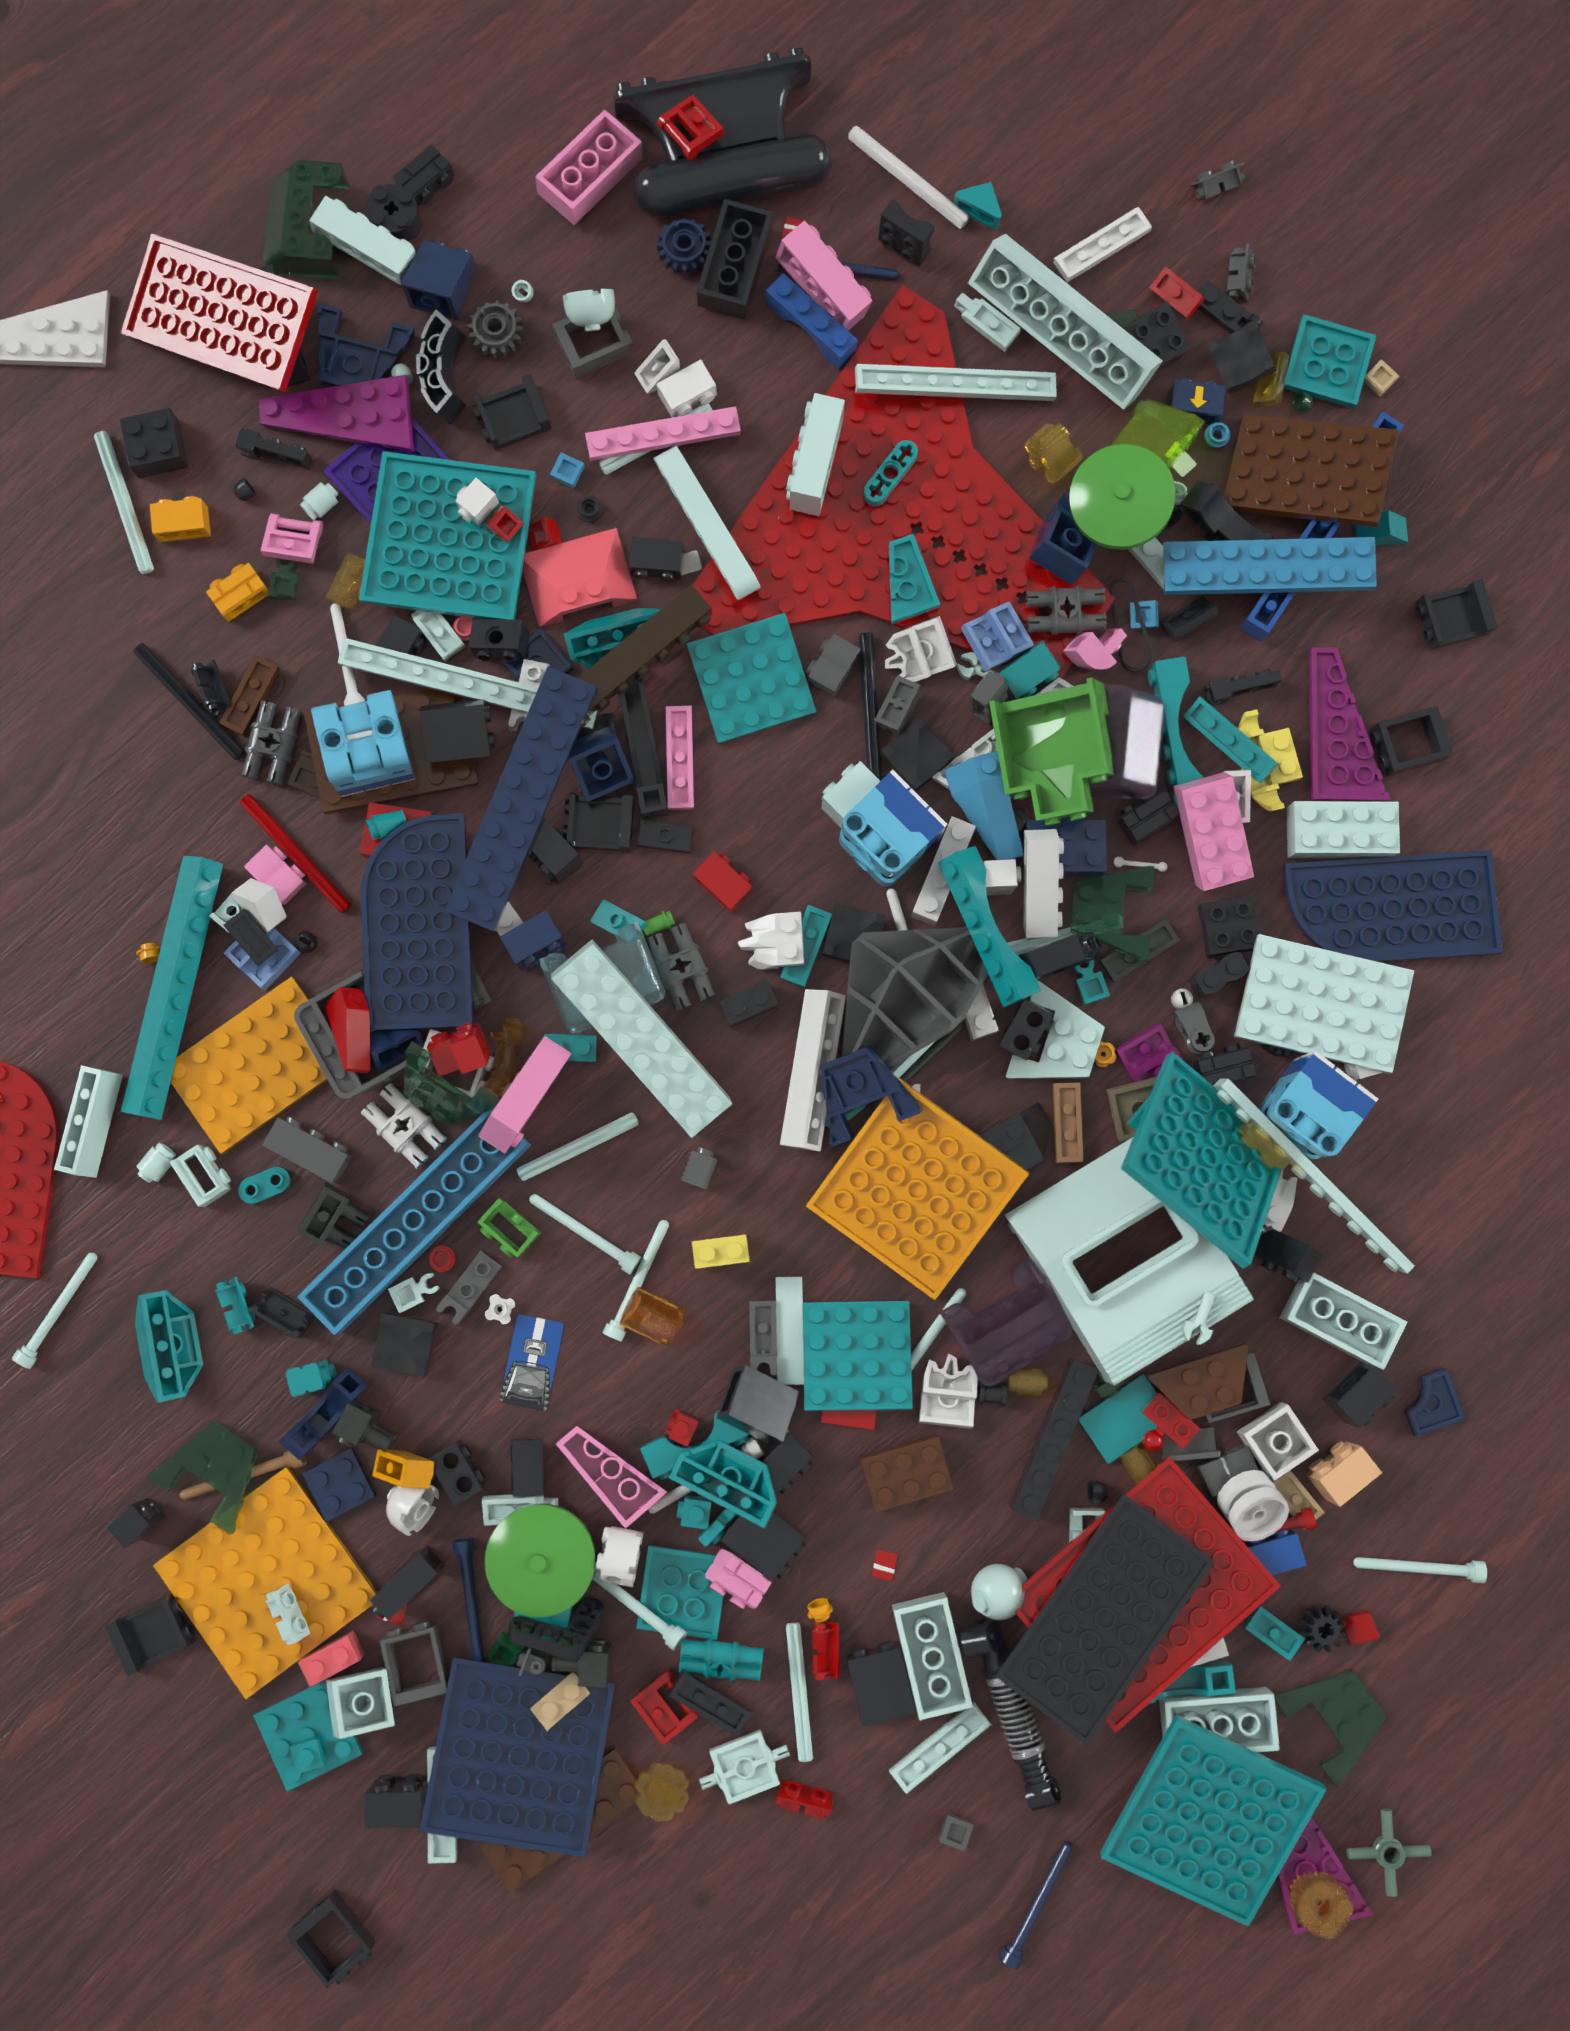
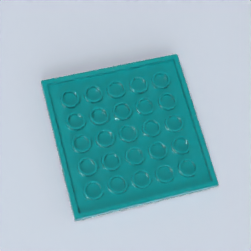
M383 451L359 601L364 604L478 619L515 620L537 477L536 471ZM475 478L492 490L499 502L479 526L472 520L470 523L458 514L459 508L455 501L458 492L464 486L468 487ZM500 505H505L524 523L508 543L484 526V523Z
M1171 1052L1165 1056L1121 1170L1239 1266L1245 1268L1251 1265L1285 1161L1274 1154L1272 1151L1274 1147L1268 1141L1264 1142L1254 1133L1255 1128L1249 1122L1246 1124L1235 1114L1237 1110L1231 1104L1227 1105L1217 1096L1218 1091L1211 1083L1175 1053Z
M1175 1715L1100 1850V1856L1108 1862L1249 1927L1325 1794L1326 1788L1323 1783Z

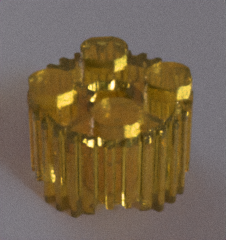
M1059 422L1055 426L1047 423L1024 443L1026 450L1031 455L1028 457V462L1035 470L1041 468L1046 479L1051 484H1055L1083 459L1082 451L1079 447L1073 448L1074 446L1068 439L1070 433Z
M1317 1871L1314 1874L1309 1872L1308 1876L1303 1874L1304 1876L1301 1877L1298 1875V1880H1293L1294 1885L1290 1886L1292 1898L1289 1900L1292 1903L1290 1907L1293 1910L1294 1916L1312 1935L1316 1934L1318 1937L1322 1935L1325 1939L1336 1937L1339 1930L1343 1931V1926L1347 1927L1346 1922H1350L1348 1917L1352 1916L1353 1905L1346 1890L1327 1872H1321L1320 1874ZM1320 1901L1323 1902L1320 1906H1317Z

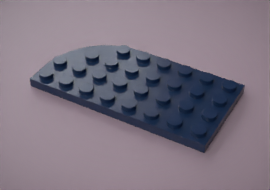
M465 814L429 815L408 821L390 832L379 843L369 858L361 885L364 990L369 1008L370 1030L458 1027L469 1022L474 1025L470 922L444 911L467 858Z
M1492 850L1285 863L1283 865L1286 899L1292 917L1302 933L1320 949L1376 962L1503 953Z

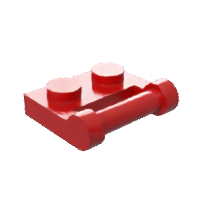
M691 95L662 114L657 120L659 128L662 131H667L683 149V155L688 160L694 159L699 151L724 136V128L694 95ZM679 120L695 139L690 142L673 123Z
M670 1668L662 1672L655 1680L630 1699V1702L663 1745L700 1716V1714L678 1702L686 1713L680 1719L658 1690L663 1685L670 1690L675 1682L674 1674Z

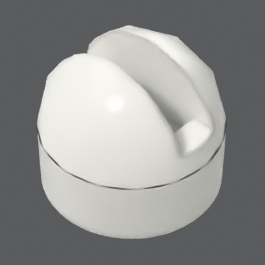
M1185 988L1178 989L1172 994L1171 1003L1176 1009H1181L1193 1003V995ZM1181 992H1184L1186 1005H1183Z

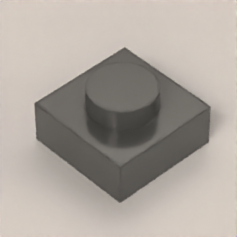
M947 1812L938 1838L939 1842L965 1851L974 1823Z

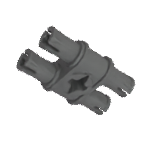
M1075 586V588L1052 587L1049 588V591H1026V608L1049 606L1051 609L1050 616H1028L1027 626L1029 627H1027V632H1050L1053 635H1057V633H1076L1079 635L1083 633V630H1106L1107 621H1104L1106 613L1083 615L1081 612L1082 605H1104L1105 595L1103 594H1105V589H1082L1079 586ZM1064 603L1067 607V611H1071L1068 617L1067 615H1065V611L1062 610Z
M260 701L256 722H253L250 726L252 729L248 745L244 748L247 756L241 776L248 779L252 777V780H258L262 759L268 757L272 760L266 782L274 785L277 783L278 786H283L287 766L293 762L292 754L296 740H299L298 733L296 732L302 711L297 708L292 710V707H286L281 728L274 729L271 725L277 705L271 702L266 704V701ZM274 739L278 744H272L269 748L266 743L272 742Z
M686 923L679 924L683 933L682 936L677 926L671 928V932L680 949L674 955L669 953L662 933L655 935L658 946L653 936L647 938V942L655 957L654 967H657L662 979L663 989L670 993L676 1012L684 1010L680 999H682L685 1008L692 1006L683 986L687 980L693 981L700 1001L708 1000L704 989L707 990L710 998L716 996L707 976L709 968L705 966L699 952L700 946L694 944ZM682 961L683 964H688L685 967L686 972L674 971L678 967L677 962Z

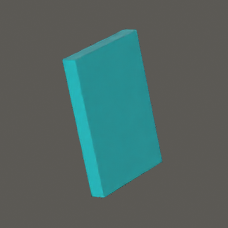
M1143 1373L1083 1413L1079 1418V1423L1107 1464H1110L1139 1444L1147 1431L1157 1428L1156 1425L1141 1413L1143 1408L1156 1394V1391Z

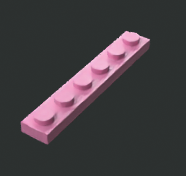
M735 406L585 433L590 461L668 448L675 445L679 446L741 435Z

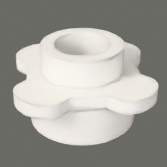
M497 1294L492 1295L489 1298L490 1306L485 1312V1317L488 1320H499L502 1324L509 1323L511 1320L510 1314L515 1307L514 1300L511 1298L507 1300L500 1298ZM498 1307H502L503 1310L499 1312Z

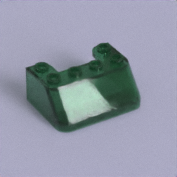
M298 160L272 180L263 261L265 265L272 264L277 274L339 279V272L332 258L333 246L330 239L325 235L310 234L309 220L311 219L314 188L330 189L336 187L349 189V182L341 163Z

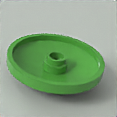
M1131 444L1105 447L1089 456L1076 471L1070 487L1071 514L1079 530L1095 544L1118 550L1136 548L1154 539L1165 528L1172 515L1175 504V484L1172 474L1164 461L1146 448Z
M532 1504L519 1508L509 1514L492 1533L485 1554L486 1575L494 1594L511 1610L529 1617L553 1616L572 1607L589 1587L596 1564L595 1546L586 1526L570 1511L552 1504Z

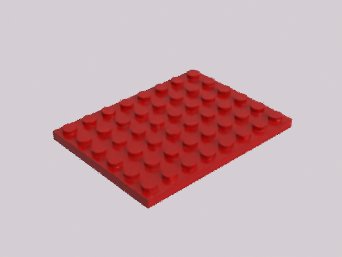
M1169 1456L1125 1495L1214 1560L1215 1563L1105 1721L1115 1733L1281 1587ZM1115 1503L1023 1583L1021 1587L1022 1593L1025 1591L1024 1601L1021 1608H1018L1015 1613L1027 1627L1037 1616Z

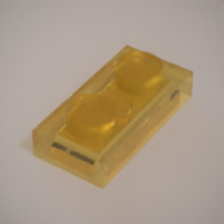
M1286 352L1270 354L1277 371L1257 381L1253 400L1257 407L1281 403L1289 355Z
M347 552L325 597L328 601L337 603L351 611L361 590L365 560Z
M1245 1122L1238 1129L1243 1135L1242 1141L1251 1149L1256 1148L1262 1154L1260 1159L1268 1167L1284 1169L1291 1162L1254 1124Z

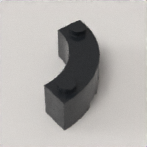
M435 310L426 323L420 337L423 341L420 353L416 355V373L419 376L422 387L421 392L425 400L439 416L451 425L466 407V404L456 391L453 380L455 356L466 336L438 310Z
M1198 480L1180 503L1192 524L1197 526L1199 523L1200 527L1208 533L1205 536L1208 541L1274 539L1270 533L1262 532L1244 520L1225 500L1221 489L1213 483L1207 484Z

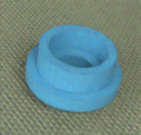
M1212 423L1205 431V441L1213 448H1222L1230 439V430L1224 423ZM1213 434H1219L1221 439L1214 438Z

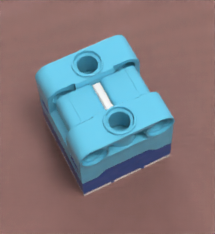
M391 690L367 695L368 701L339 708L336 703L311 708L328 780L341 797L415 780L398 707Z
M892 770L845 815L840 831L839 843L853 857L855 862L878 884L890 887L941 839L947 823ZM882 874L885 875L886 877H892V876H894V877H893V878H890V879H887V878H884V877L882 876Z
M1313 1051L1292 1061L1258 1109L1264 1114L1268 1108L1266 1112L1267 1118L1309 1160L1338 1154L1378 1101V1098L1317 1051Z

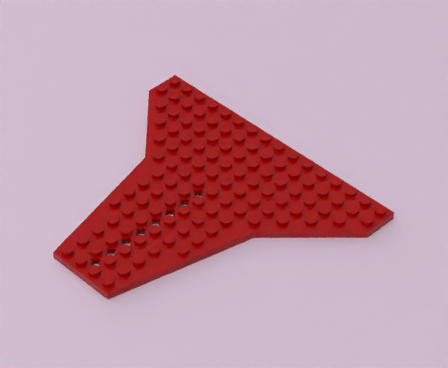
M903 285L826 393V396L845 400L842 427L820 516L790 510V500L786 499L787 482L789 475H792L794 453L795 450H798L799 446L798 433L729 532L755 574L761 588L737 600L712 558L693 583V587L712 608L710 622L701 628L711 636L782 613L786 614L789 627L855 614H862L891 624L889 542L911 535V526L920 525L923 533H917L914 537L939 599L940 608L891 624L896 627L907 629L940 616L950 646L967 652H974L961 627L965 623L985 615L995 607L1010 602L1026 631L1027 627H1029L1027 626V617H1039V608L1049 609V614H1051L1049 606L1026 608V602L1022 605L1019 604L1017 595L1026 594V591H1049V588L1052 587L1075 588V586H1079L1082 589L1104 588L1105 604L1082 605L1081 612L1083 615L1107 613L1116 599L1113 595H1110V592L1088 569L1071 585L1029 559L1044 522L974 449L962 397L856 393L855 367L857 364L956 368L944 311ZM903 440L915 443L918 448L916 462L885 502L880 506L867 504L864 500L865 485L892 450ZM909 449L905 452L902 451L901 458L898 461L900 465L906 456L911 457ZM892 467L886 468L883 472L884 476L888 479H894L898 476L897 470ZM881 481L875 491L871 490V497L874 498L875 495L880 496V489L883 486ZM942 539V543L945 546L934 549L932 540ZM959 552L963 553V557L966 559V561L963 562L960 560L958 563H956L954 561L955 556L953 554ZM976 566H983L987 575L981 574L979 577L976 576L974 568ZM996 581H1006V585L1009 588L1007 590L1004 588L1001 591L997 590L998 584ZM1064 603L1062 610L1065 611V615H1067L1068 617L1071 611H1067V607ZM1083 630V632H1094V630ZM1028 633L1034 645L1044 640L1061 665V669L1057 671L1059 675L1052 682L1058 677L1062 679L1073 663L1063 650L1077 634ZM1014 658V659H1012V660H1010V661L1004 663V665H1008L1009 663H1011V662H1012L1013 660H1015L1016 658Z

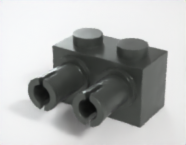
M325 1182L299 1225L298 1234L322 1246L324 1241L329 1240L346 1249L356 1239V1236L335 1226V1222L338 1218L343 1217L362 1228L370 1213L350 1204L349 1194Z
M360 1399L347 1404L332 1432L338 1436L337 1440L346 1446L352 1447L353 1444L357 1446L366 1441L383 1450V1452L393 1447L399 1435L379 1425L377 1420L382 1411Z
M594 1637L584 1655L576 1660L553 1655L552 1671L576 1672L579 1675L578 1686L606 1688L610 1677L612 1643H607L605 1638Z

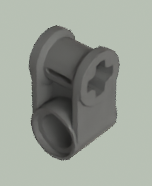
M1199 1002L1173 1011L1174 1022L1191 1053L1196 1055L1202 1054L1213 1047L1215 1038L1207 1022L1206 1014ZM1204 1038L1205 1043L1197 1045L1195 1040Z

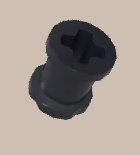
M980 1380L978 1404L988 1402L997 1403L1001 1407H1005L1008 1391L1007 1383L1003 1382L1001 1385L985 1383L984 1380Z

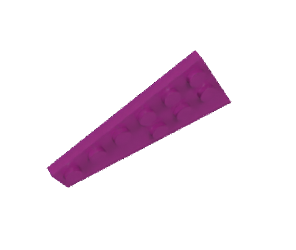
M405 375L259 399L260 423L265 428L289 432L299 431L313 436L323 435L329 436L331 439L367 445L371 443L382 445L385 448L393 449L395 447L414 452L408 378Z
M1311 647L1309 649L1311 801L1389 802L1391 799L1384 788L1383 776L1380 769L1377 768L1373 756L1374 751L1362 717L1358 714L1354 694L1351 693L1347 683V674L1338 649Z
M1311 1816L1277 1876L1290 1929L1294 1935L1373 1915Z

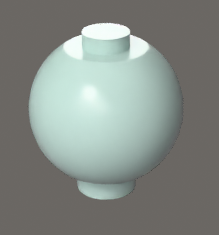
M992 1564L981 1569L975 1576L971 1587L975 1609L993 1620H1005L1013 1617L1016 1614L1015 1611L1018 1608L1020 1609L1024 1602L1025 1591L1022 1593L1021 1586L1027 1580L1025 1573L1017 1567L1011 1568L1004 1564Z

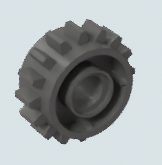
M498 301L490 304L485 302V305L481 308L477 307L475 315H470L472 323L467 325L470 332L469 338L471 342H474L475 349H482L483 356L490 354L493 355L494 359L501 355L507 357V353L515 352V346L522 343L520 336L524 335L523 327H521L523 322L521 317H518L517 310H510L508 303L502 305ZM494 327L501 328L498 332H491V329Z

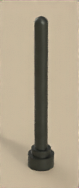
M962 1021L951 1032L939 1038L899 1078L906 1083L910 1082L966 1028V1023ZM884 1097L869 1104L876 1110Z

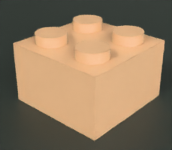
M1341 1441L1335 1444L1330 1449L1331 1454L1324 1459L1319 1458L1309 1466L1310 1471L1305 1474L1325 1500L1339 1507L1382 1473L1362 1446L1348 1441L1344 1443Z

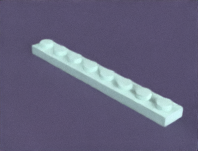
M857 364L855 367L856 393L1054 401L1057 397L1056 373L874 364Z

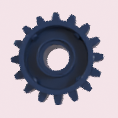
M685 217L678 221L672 220L669 226L664 225V233L658 234L657 251L659 252V260L664 261L665 268L673 269L674 274L680 272L684 275L690 272L695 274L698 268H704L711 245L709 232L704 233V225L696 224L695 219L691 221L686 220ZM683 244H687V245H689L690 247H688V248H686V249H682V248H680L679 246H680V245H683Z

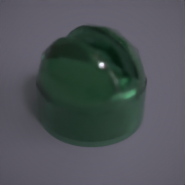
M1298 391L1291 401L1292 410L1298 413L1309 412L1313 408V397L1309 393Z

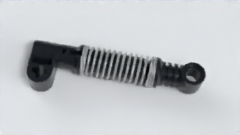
M988 1617L974 1621L961 1633V1644L968 1658L982 1656L986 1668L985 1678L987 1685L990 1687L989 1691L992 1692L991 1697L994 1698L995 1709L999 1711L997 1715L1001 1717L999 1721L1003 1723L1002 1728L1005 1729L1004 1734L1007 1735L1006 1740L1009 1741L1008 1746L1011 1747L1012 1758L1022 1769L1023 1779L1027 1782L1025 1785V1797L1028 1806L1033 1811L1058 1806L1061 1804V1790L1057 1780L1049 1775L1050 1770L1047 1768V1762H1045L1046 1748L1044 1742L1039 1741L1042 1736L1037 1735L1040 1730L1035 1729L1038 1724L1033 1723L1036 1719L1031 1717L1034 1712L1029 1711L1032 1706L1027 1705L1029 1702L995 1676L1009 1655L999 1622Z

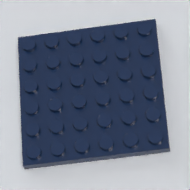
M453 1658L419 1832L586 1858L615 1683L608 1682L606 1688L586 1687L590 1694L547 1731L530 1708L567 1677L566 1675L547 1672L533 1674L524 1670L522 1675L518 1676L521 1668Z

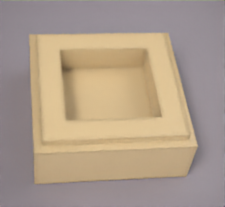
M1380 360L1365 375L1363 382L1381 397L1399 378V375L1383 360Z

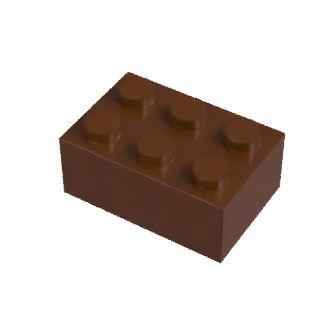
M937 1434L859 1456L876 1513L954 1490Z

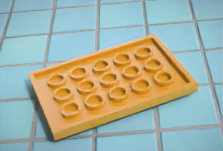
M292 976L176 1057L171 1084L220 1154L226 1153L327 1081L324 1072L295 1022V1010L299 1005L308 1001L309 998Z

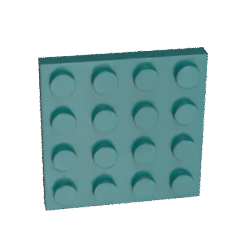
M785 613L686 644L718 744L816 713Z
M909 1301L803 1303L804 1411L913 1409Z

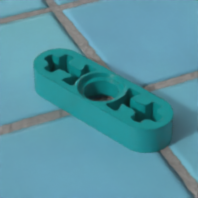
M903 440L892 450L865 485L864 500L867 504L880 506L885 502L916 462L918 448L915 443ZM909 449L911 457L906 456L900 465L898 461L901 458L902 451L905 452ZM889 467L895 468L898 476L894 479H888L883 474L884 470ZM881 481L883 486L880 489V496L875 495L874 498L871 497V490L875 491Z

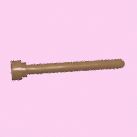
M287 1451L284 1452V1456L183 1489L179 1495L182 1500H187L285 1466L296 1469L306 1465V1456L299 1461L293 1454Z

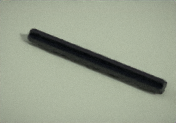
M865 632L859 635V644L861 649L860 661L867 768L881 781L879 726L874 721L878 714L873 634Z
M140 643L134 648V654L234 760H239L244 756L245 750L144 643Z

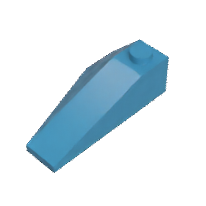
M998 751L972 757L945 770L952 798L959 804L969 822L976 826L975 829L996 860H1010L1024 856L1010 796L1005 795Z

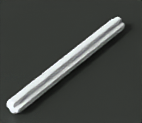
M855 126L850 131L849 140L958 228H963L966 225L969 216L861 128Z

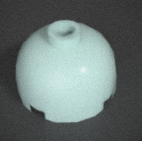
M601 289L599 294L598 291L583 290L562 295L567 317L575 325L585 326V331L600 330V325L607 323L613 316L615 297L614 290Z

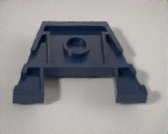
M318 304L320 380L323 385L335 387L385 378L415 336L414 328L391 323L385 346L382 347L336 335L342 318L341 309Z
M870 1046L820 1066L823 1094L827 1103L828 1114L826 1115V1120L830 1129V1147L854 1138L844 1112L888 1096L899 1121L924 1111L922 1106Z

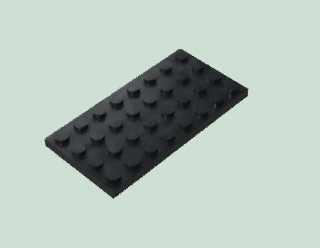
M1122 1493L995 1676L1076 1739L1088 1746L1215 1561Z

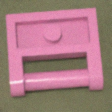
M271 513L260 550L262 556L313 564L319 538L323 532V522L318 520L307 522L281 518L279 514ZM279 528H285V529H291V530H298V531L310 532V534L307 535V534H301V533L281 531V530H278V529H279Z

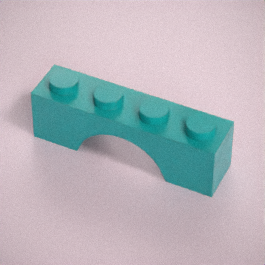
M717 1411L714 1413L713 1430L701 1443L687 1447L672 1441L667 1435H664L642 1445L640 1450L652 1477L659 1476L663 1480L670 1477L680 1453L719 1440L726 1444L733 1442L734 1446L748 1441L749 1434L717 1419L716 1417L719 1412Z
M1218 1660L1190 1667L1150 1703H1154L1162 1698L1178 1695L1217 1696L1235 1694L1232 1665L1226 1660Z

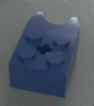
M1067 489L1057 504L1047 513L1029 559L1072 585L1088 569L1097 544L1084 536L1076 526L1070 510V489Z

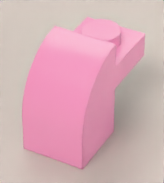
M1121 628L1107 629L1099 639L1093 632H1083L1076 635L1063 652L1079 668L1087 670L1107 669L1117 662L1111 654L1120 649L1121 642L1127 635Z

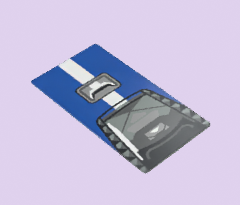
M521 1314L517 1315L500 1396L501 1403L541 1411L547 1410L564 1323Z

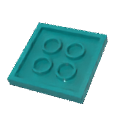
M1303 314L1281 388L1354 409L1358 403L1376 335Z
M649 1545L640 1603L669 1626H680L687 1632L686 1636L717 1640L723 1595L710 1588L712 1582L705 1578V1574L711 1564L714 1563L717 1554ZM638 1616L636 1629L657 1631Z
M331 1677L254 1715V1719L287 1792L362 1755L364 1752L357 1735L342 1739L333 1736L326 1680L331 1679ZM319 1736L326 1764L323 1767L297 1774L290 1746Z

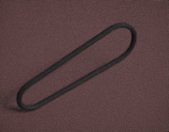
M1117 578L1109 586L1110 595H1113L1112 589L1116 583L1123 581L1128 584L1149 652L1148 660L1144 666L1131 668L1124 660L1121 645L1119 649L1120 660L1128 671L1141 672L1151 663L1152 648L1132 583L1126 578ZM1113 602L1111 605V610L1113 615L1115 628H1119L1115 605Z

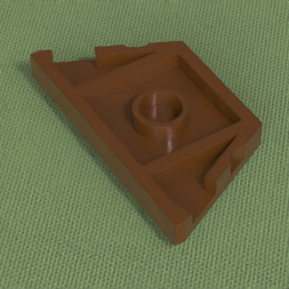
M1244 1343L1148 1374L1147 1377L1188 1420L1199 1418L1241 1404L1248 1345Z

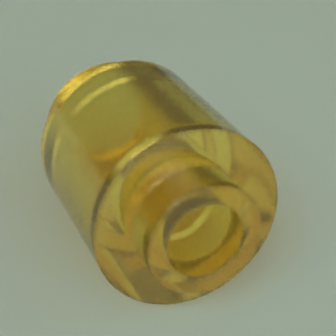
M1016 1368V1370H1009V1392H1015V1395L1042 1396V1391H1047L1048 1376L1043 1375L1042 1369Z
M1138 1444L1120 1456L1123 1460V1467L1135 1484L1156 1467L1146 1451L1140 1449Z

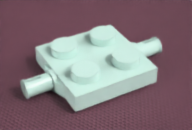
M760 1729L711 1748L709 1752L714 1763V1773L699 1778V1781L702 1784L703 1790L718 1784L724 1791L729 1805L780 1785L775 1770V1761L790 1756L787 1745L771 1751L765 1743Z

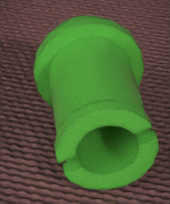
M663 910L661 915L645 921L647 925L644 928V932L647 938L667 928L671 930L672 926L676 925L670 911L665 912Z

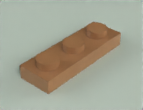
M1054 1083L1052 1085L1056 1163L1083 1162L1080 1083Z

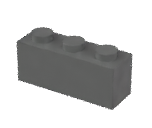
M290 1116L286 1120L278 1117L262 1146L319 1177L338 1184L353 1157L346 1152L348 1147L336 1141L333 1144L324 1141V1134L312 1128L309 1132L300 1128L302 1123Z

